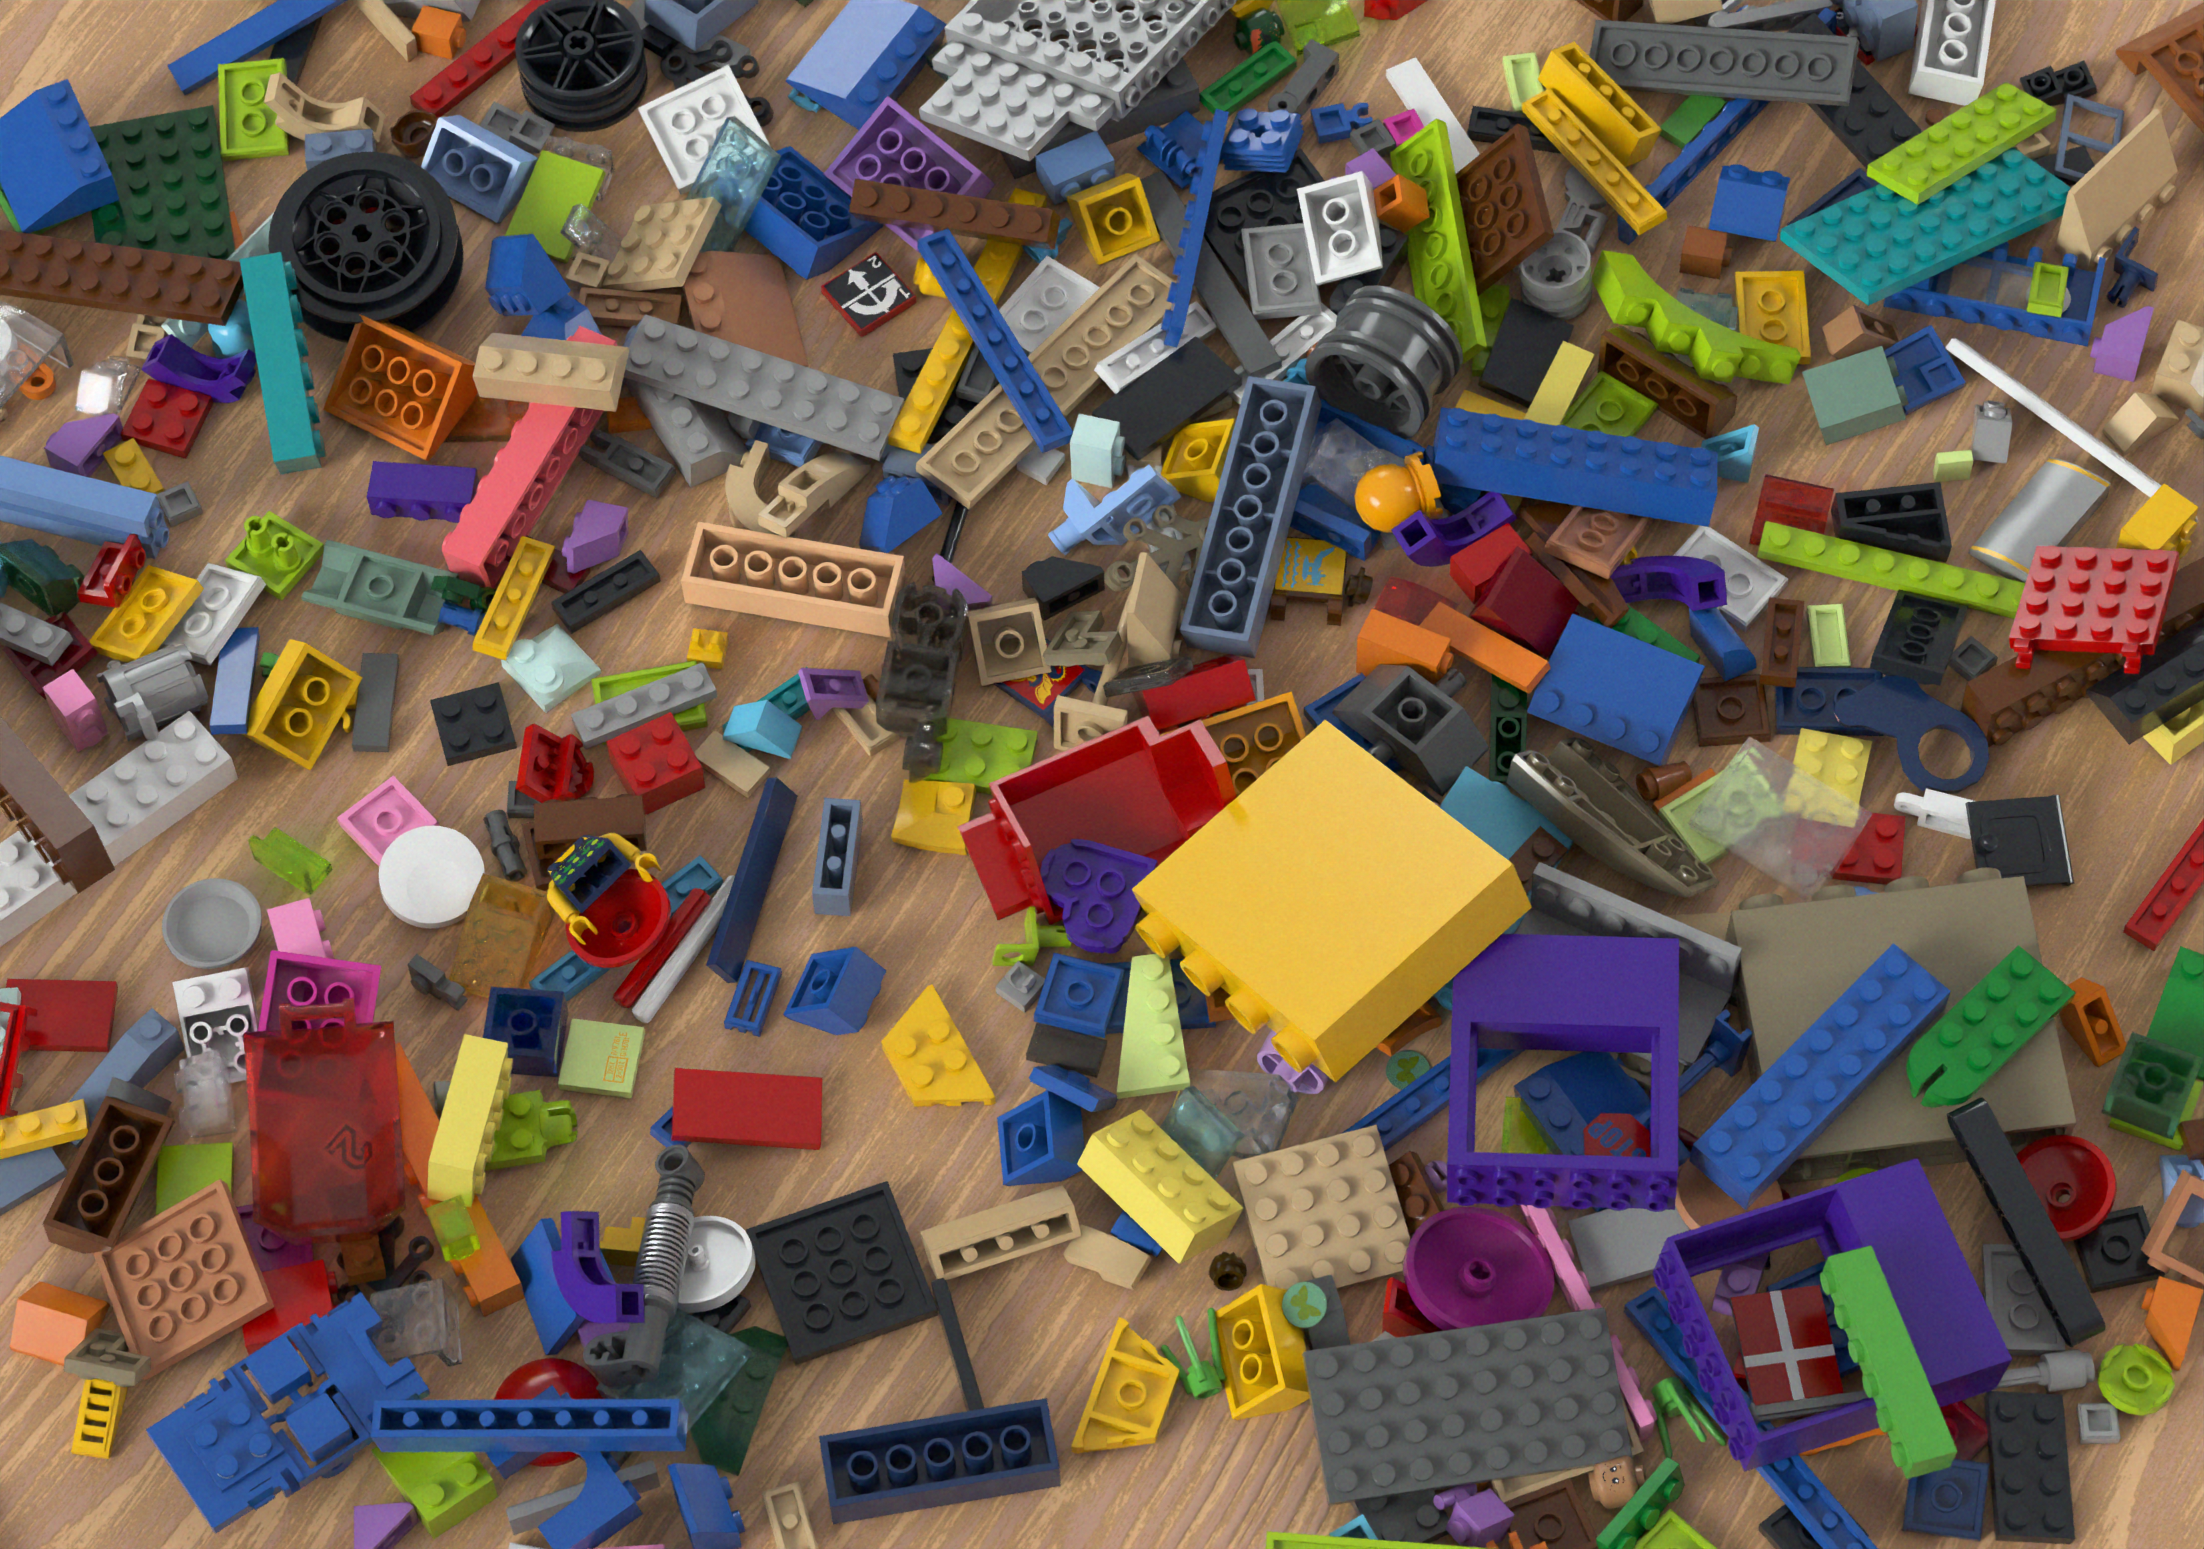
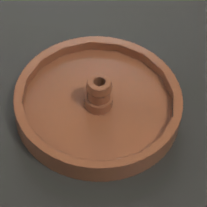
M1690 1157L1682 1166L1677 1177L1676 1208L1685 1224L1691 1230L1783 1201L1782 1192L1776 1180L1745 1210L1689 1161Z

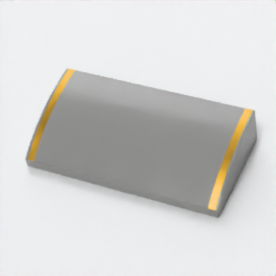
M2050 457L1969 549L1968 554L2003 577L2026 583L2036 546L2053 545L2065 547L2107 499L2111 483L2078 465Z

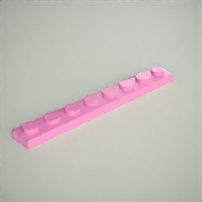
M1517 1205L1529 1230L1545 1248L1553 1267L1554 1278L1571 1312L1602 1308L1600 1303H1593L1588 1293L1591 1289L1585 1273L1582 1270L1577 1272L1572 1262L1574 1254L1569 1242L1566 1239H1560L1556 1231L1558 1228L1557 1220L1551 1208L1545 1209L1536 1208L1532 1205ZM1614 1334L1610 1338L1620 1392L1639 1440L1642 1441L1652 1437L1657 1415L1650 1400H1643L1638 1390L1640 1388L1638 1376L1632 1367H1626L1621 1357L1624 1355L1621 1343Z

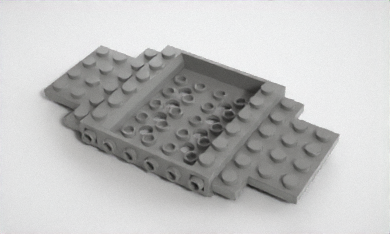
M970 0L944 27L947 45L932 59L934 70L952 77L919 109L920 118L928 123L1031 161L1069 121L1098 131L1109 119L1119 121L1121 118H1124L1153 87L1157 86L1166 73L1175 67L1179 60L1197 44L1198 40L1210 28L1215 26L1217 21L1229 8L1235 5L1237 0H1099L1094 3L1090 2V0ZM1122 6L1134 7V10L1117 12ZM1153 15L1162 18L1161 20H1153L1149 23L1144 21L1147 17ZM1034 24L1042 26L1041 29H1033L1029 32L1024 30L1027 26ZM1063 34L1069 36L1068 39H1060L1056 42L1051 40L1056 35ZM1090 44L1096 46L1095 49H1088L1083 52L1079 51L1084 45ZM1111 55H1121L1124 57L1122 60L1106 61V58Z

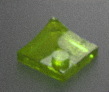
M1276 0L1297 56L1304 54V47L1310 39L1328 47L1360 36V28L1347 0Z

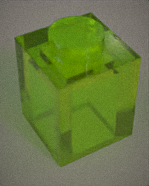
M461 1195L426 1208L430 1225L445 1262L452 1259H465L472 1255L475 1250L481 1248L477 1232Z

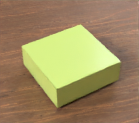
M1962 450L1937 453L1933 469L1934 481L1945 482L1970 479L1973 465L1972 451Z

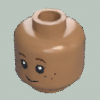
M1628 1455L1600 1462L1595 1465L1594 1471L1589 1472V1482L1594 1501L1601 1502L1607 1509L1624 1507L1647 1481L1644 1466H1636L1634 1460Z

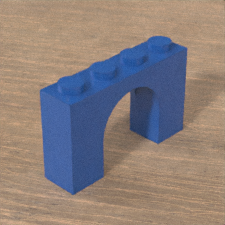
M552 1385L532 1400L571 1399L567 1392L560 1396ZM600 1451L573 1452L581 1456L586 1462V1482L581 1493L572 1503L538 1526V1529L552 1549L596 1548L643 1514L636 1504L641 1499V1496L629 1479L624 1483L619 1480L615 1473L621 1468L609 1451H605L602 1454ZM547 1452L485 1453L503 1479L506 1480L535 1458Z

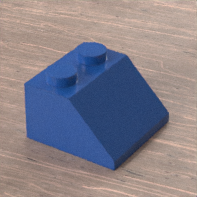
M1723 165L1708 229L1776 242L1784 215L1790 178L1784 177L1776 171H1764L1762 173L1751 171L1743 165Z
M890 476L876 485L877 491L870 495L867 500L859 547L864 550L889 553L943 514L921 478H907L906 476L894 478V476Z
M857 947L811 954L783 1015L790 1020L834 1035L859 1032L867 1021L868 1010L873 999L881 990V982L887 970Z
M1046 1090L997 1117L1003 1185L1018 1186L1061 1182L1082 1171L1077 1165L1085 1149L1080 1106Z
M683 1463L668 1465L674 1495L693 1549L741 1548L739 1534L745 1532L739 1510L731 1512L727 1500L733 1498L727 1476L719 1478L715 1465Z

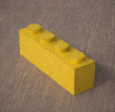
M1575 41L1551 50L1538 80L1559 97L1624 167L1647 159L1662 129Z

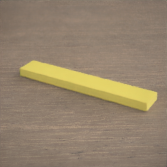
M1563 341L1524 419L1555 426L1561 425L1594 360L1595 354ZM1503 494L1516 515L1524 497Z

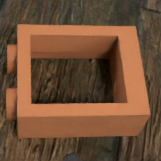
M2182 1170L2140 1250L2150 1257L2147 1263L2167 1274L2170 1268L2183 1274L2181 1278L2183 1282L2202 1289L2204 1286L2203 1271L2162 1251L2191 1194L2204 1199V1180Z

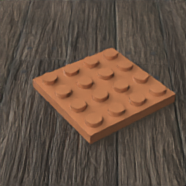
M221 1179L120 1236L112 1251L93 1253L129 1352L151 1357L150 1372L143 1378L145 1381L275 1307L229 1187Z

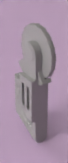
M1572 165L1566 172L1564 182L1567 190L1565 192V199L1568 201V205L1556 230H1566L1580 236L1585 223H1591L1583 241L1587 244L1590 253H1593L1608 221V217L1592 209L1605 207L1606 200Z

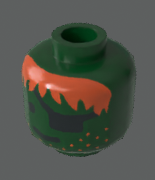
M1259 8L1237 19L1236 32L1233 33V39L1240 51L1245 50L1252 56L1269 43L1277 41L1281 44V36L1285 34V30L1280 17L1275 11L1270 12L1266 8Z

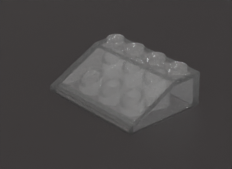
M1748 737L1708 791L1689 820L1688 825L1698 834L1806 902H1811L1812 895L1827 886L1873 814L1753 738Z

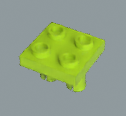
M268 511L262 519L259 516H251L246 519L244 529L247 536L225 559V562L229 569L262 577L266 583L263 590L282 601L322 556L324 544L271 511Z

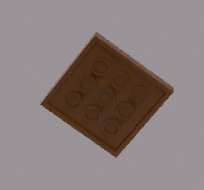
M1516 124L1456 173L1478 296L1554 237L1528 129L1520 124Z

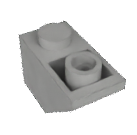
M1984 401L1983 405L1975 404L1971 442L1973 460L2007 464L2012 417L2010 408H2004V403Z

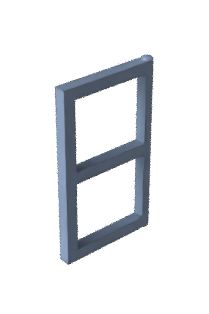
M2068 94L2065 99L2053 175L2076 182L2086 175L2063 168L2067 141L2109 153L2120 142L2124 111ZM2073 106L2115 118L2112 145L2069 132Z

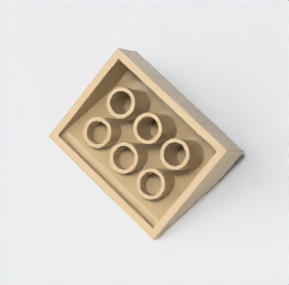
M2155 108L2068 191L2055 250L2062 256L2068 253L2076 255V266L2082 270L2090 271L2098 264L2099 257L2106 258L2107 260L2112 249L2118 243L2122 245L2132 229L2139 223L2145 224L2153 215L2155 207L2161 202L2167 203L2176 191L2174 184L2178 170L2159 110Z

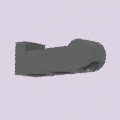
M1310 39L1304 47L1303 65L1286 85L1282 93L1274 94L1270 98L1268 112L1283 109L1289 113L1301 114V119L1339 72V53Z

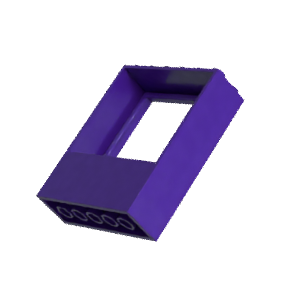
M1501 934L1453 977L1447 1203H1457L1462 1206L1494 1204L1499 1207L1532 1205L1536 1208L1570 1206L1579 1210L1589 1207H1604L1615 1211H1622L1628 1208L1647 1209L1652 1212H1661L1666 1209L1675 1210L1678 1177L1679 938ZM1478 1048L1651 1053L1650 1157L1475 1152Z
M1918 1158L1666 1238L1653 1270L1654 1280L1658 1289L1665 1291L1669 1300L1668 1311L1674 1324H1679L1684 1334L1683 1345L1689 1358H1694L1697 1363L1700 1385L1705 1392L1710 1393L1714 1402L1713 1412L1715 1419L1721 1427H1725L1730 1438L1728 1439L1730 1453L1735 1461H1740L1744 1472L1879 1428L1876 1415L1878 1409L1873 1397H1868L1759 1433L1690 1277L1812 1238L1816 1239L1825 1261H1827L1829 1256L1872 1245L1939 1408L1995 1390L2012 1361L2011 1355Z

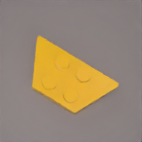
M932 984L927 986L881 1041L882 1049L914 1107H930L935 1104L961 1106V1102L984 1101V1105L995 1104L996 1097L934 986Z
M1119 1317L1071 1445V1452L1078 1454L1156 1443L1180 1377V1370L1167 1358L1161 1357L1157 1353L1156 1348L1146 1338L1143 1340L1129 1327V1323L1124 1318Z

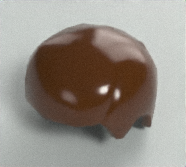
M425 110L407 112L399 117L396 124L390 128L392 143L399 152L409 157L425 156L438 118L434 113H429Z

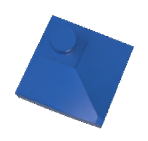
M1932 325L1884 350L1886 358L1894 357L1899 376L1894 377L1893 380L1895 386L1903 385L1909 403L1902 406L1905 415L1963 388L1966 383Z

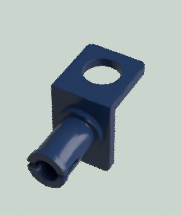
M2137 227L2132 229L2115 255L2113 271L2120 274V277L2106 295L2112 304H2115L2116 300L2119 299L2120 301L2117 306L2121 308L2127 305L2128 300L2138 285L2150 291H2154L2157 287L2158 274L2128 258L2138 243L2139 228Z

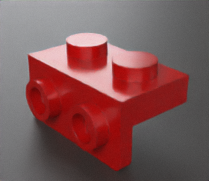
M129 534L124 544L104 542L77 591L80 602L119 608L125 595L130 592L132 582L138 570L144 566L146 560L145 550L137 534Z

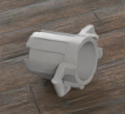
M184 643L176 647L172 644L124 665L121 664L120 660H112L107 664V671L96 675L99 683L104 682L108 697L104 698L109 711H115L128 741L142 735L148 740L155 739L159 735L157 728L177 720L188 711L191 713L200 711L201 706L208 704V695L200 674L196 675L191 663L188 661L192 659V656Z

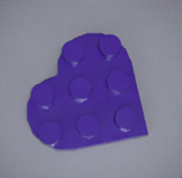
M1071 839V843L1063 844L1055 850L1052 848L1042 861L1040 874L1049 900L1064 909L1062 917L1067 939L1087 952L1117 953L1135 930V925L1142 911L1132 888L1158 867V861L1083 839Z

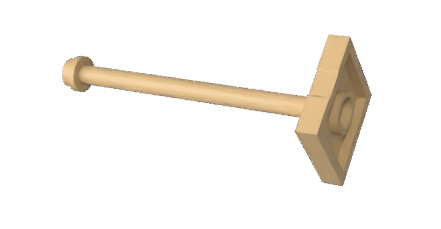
M1133 583L1116 630L1119 632L1123 643L1110 664L1104 665L1092 703L1060 695L1056 698L1054 704V749L1066 751L1073 748L1079 738L1090 741L1127 725V710L1109 707L1106 704L1128 642L1127 609Z

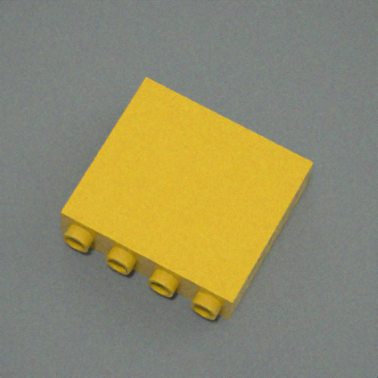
M1324 720L1132 888L1146 915L1135 925V928L1144 942L1155 953L1165 959L1176 949L1186 957L1180 962L1183 972L1202 993L1210 996L1219 987H1222L1231 995L1225 1000L1227 1008L1246 1030L1256 1034L1263 1026L1267 1025L1277 1033L1271 1039L1274 1048L1294 1070L1302 1073L1313 1063L1335 1083L1532 908L1513 863L1327 720Z

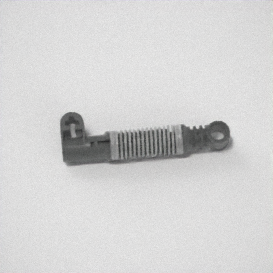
M680 1144L664 1149L655 1161V1168L660 1174L656 1198L647 1210L632 1284H643L644 1323L629 1324V1329L626 1331L596 1336L585 1346L583 1351L585 1363L602 1384L607 1387L649 1382L658 1375L667 1326L676 1314L695 1220V1213L691 1208L694 1192L701 1187L705 1179V1172L688 1149Z

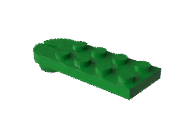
M2018 945L1914 1044L1906 1062V1072L1910 1081L1912 1097L1915 1099L1921 1093L1924 1084L1929 1079H1933L1934 1076L1938 1077L1945 1071L1926 1090L1921 1105L1936 1108L1944 1105H1959L1968 1101L2073 1000L2076 992Z

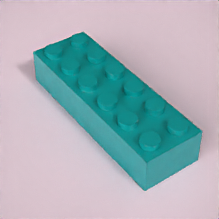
M281 252L241 258L240 265L274 463L280 475L322 468L320 458L326 457L323 436H321L320 430H315L314 425L320 423V416L314 396H309V390H314L315 387L309 364L303 361V357L309 356L306 336L303 334L302 328L298 329L297 323H303V316L297 295H292V290L298 289L294 268L292 269L291 261L285 262Z

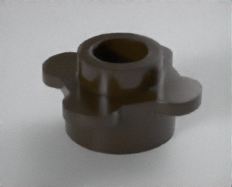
M1364 567L1360 568L1357 575L1351 574L1348 578L1345 595L1350 596L1348 601L1349 607H1352L1355 601L1365 604L1370 595L1373 577L1364 575Z

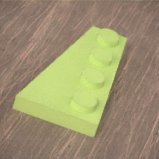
M1157 953L1134 956L1131 961L1117 1099L1190 1089V1078L1169 955L1165 959L1161 958Z

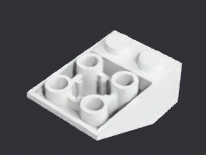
M245 967L172 982L194 1090L250 1079L259 1021L249 968Z

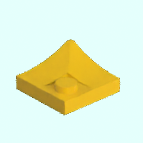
M904 779L898 813L891 834L892 841L928 851L967 855V848L957 826L972 820L977 790L975 784Z

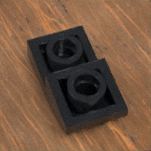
M2084 60L2055 72L2052 66L2020 78L2025 93L2040 99L2049 106L2065 104L2068 94L2080 98L2097 94V87Z

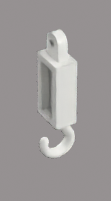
M1927 788L1924 797L1904 792L1896 795L1894 808L1900 812L1918 816L1917 826L1971 839L1965 803L1974 802L1973 800Z

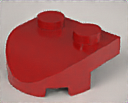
M535 723L526 727L516 790L541 803L552 799L574 801L587 793L593 783L594 768L591 761L586 762L580 750L583 747V743L573 734L561 738Z

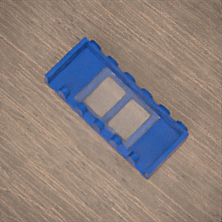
M2008 242L1996 246L1994 253L1985 251L1934 275L1930 291L1908 287L1886 297L1883 307L1934 317L1954 318L1969 324L1979 323L1994 326L2000 330H2015L2029 333L2036 337L2088 347L2106 258L2099 257L2096 272L2076 269V255L2070 253L2064 255L2062 266L2069 268L2066 288L2070 292L2071 302L2067 310L2062 313L2061 318L2026 312L2028 305L2026 292L2031 285L2034 263L2042 261L2043 250L2039 247L2030 248L2028 259L2007 255L2009 250Z

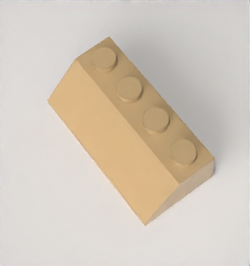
M491 333L479 346L473 379L479 397L616 412L629 348Z

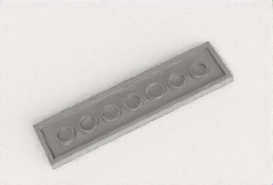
M646 314L629 346L624 373L625 378L876 460H880L888 443L890 431L904 405V398Z

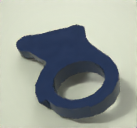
M1886 675L1869 684L1861 691L1840 698L1836 703L1835 715L1841 726L1845 728L1862 727L1897 739L1902 769L1910 782L1923 792L1927 788L1946 794H1957L1976 784L1984 775L1989 760L1988 742L1983 731L1964 713L1928 695L1914 679L1898 675ZM1934 729H1947L1957 733L1965 740L1970 749L1971 762L1968 771L1955 779H1941L1933 776L1923 767L1919 759L1918 746L1921 737Z

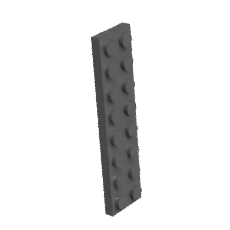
M1596 20L1589 57L1622 90L1849 106L1860 42L1857 37Z

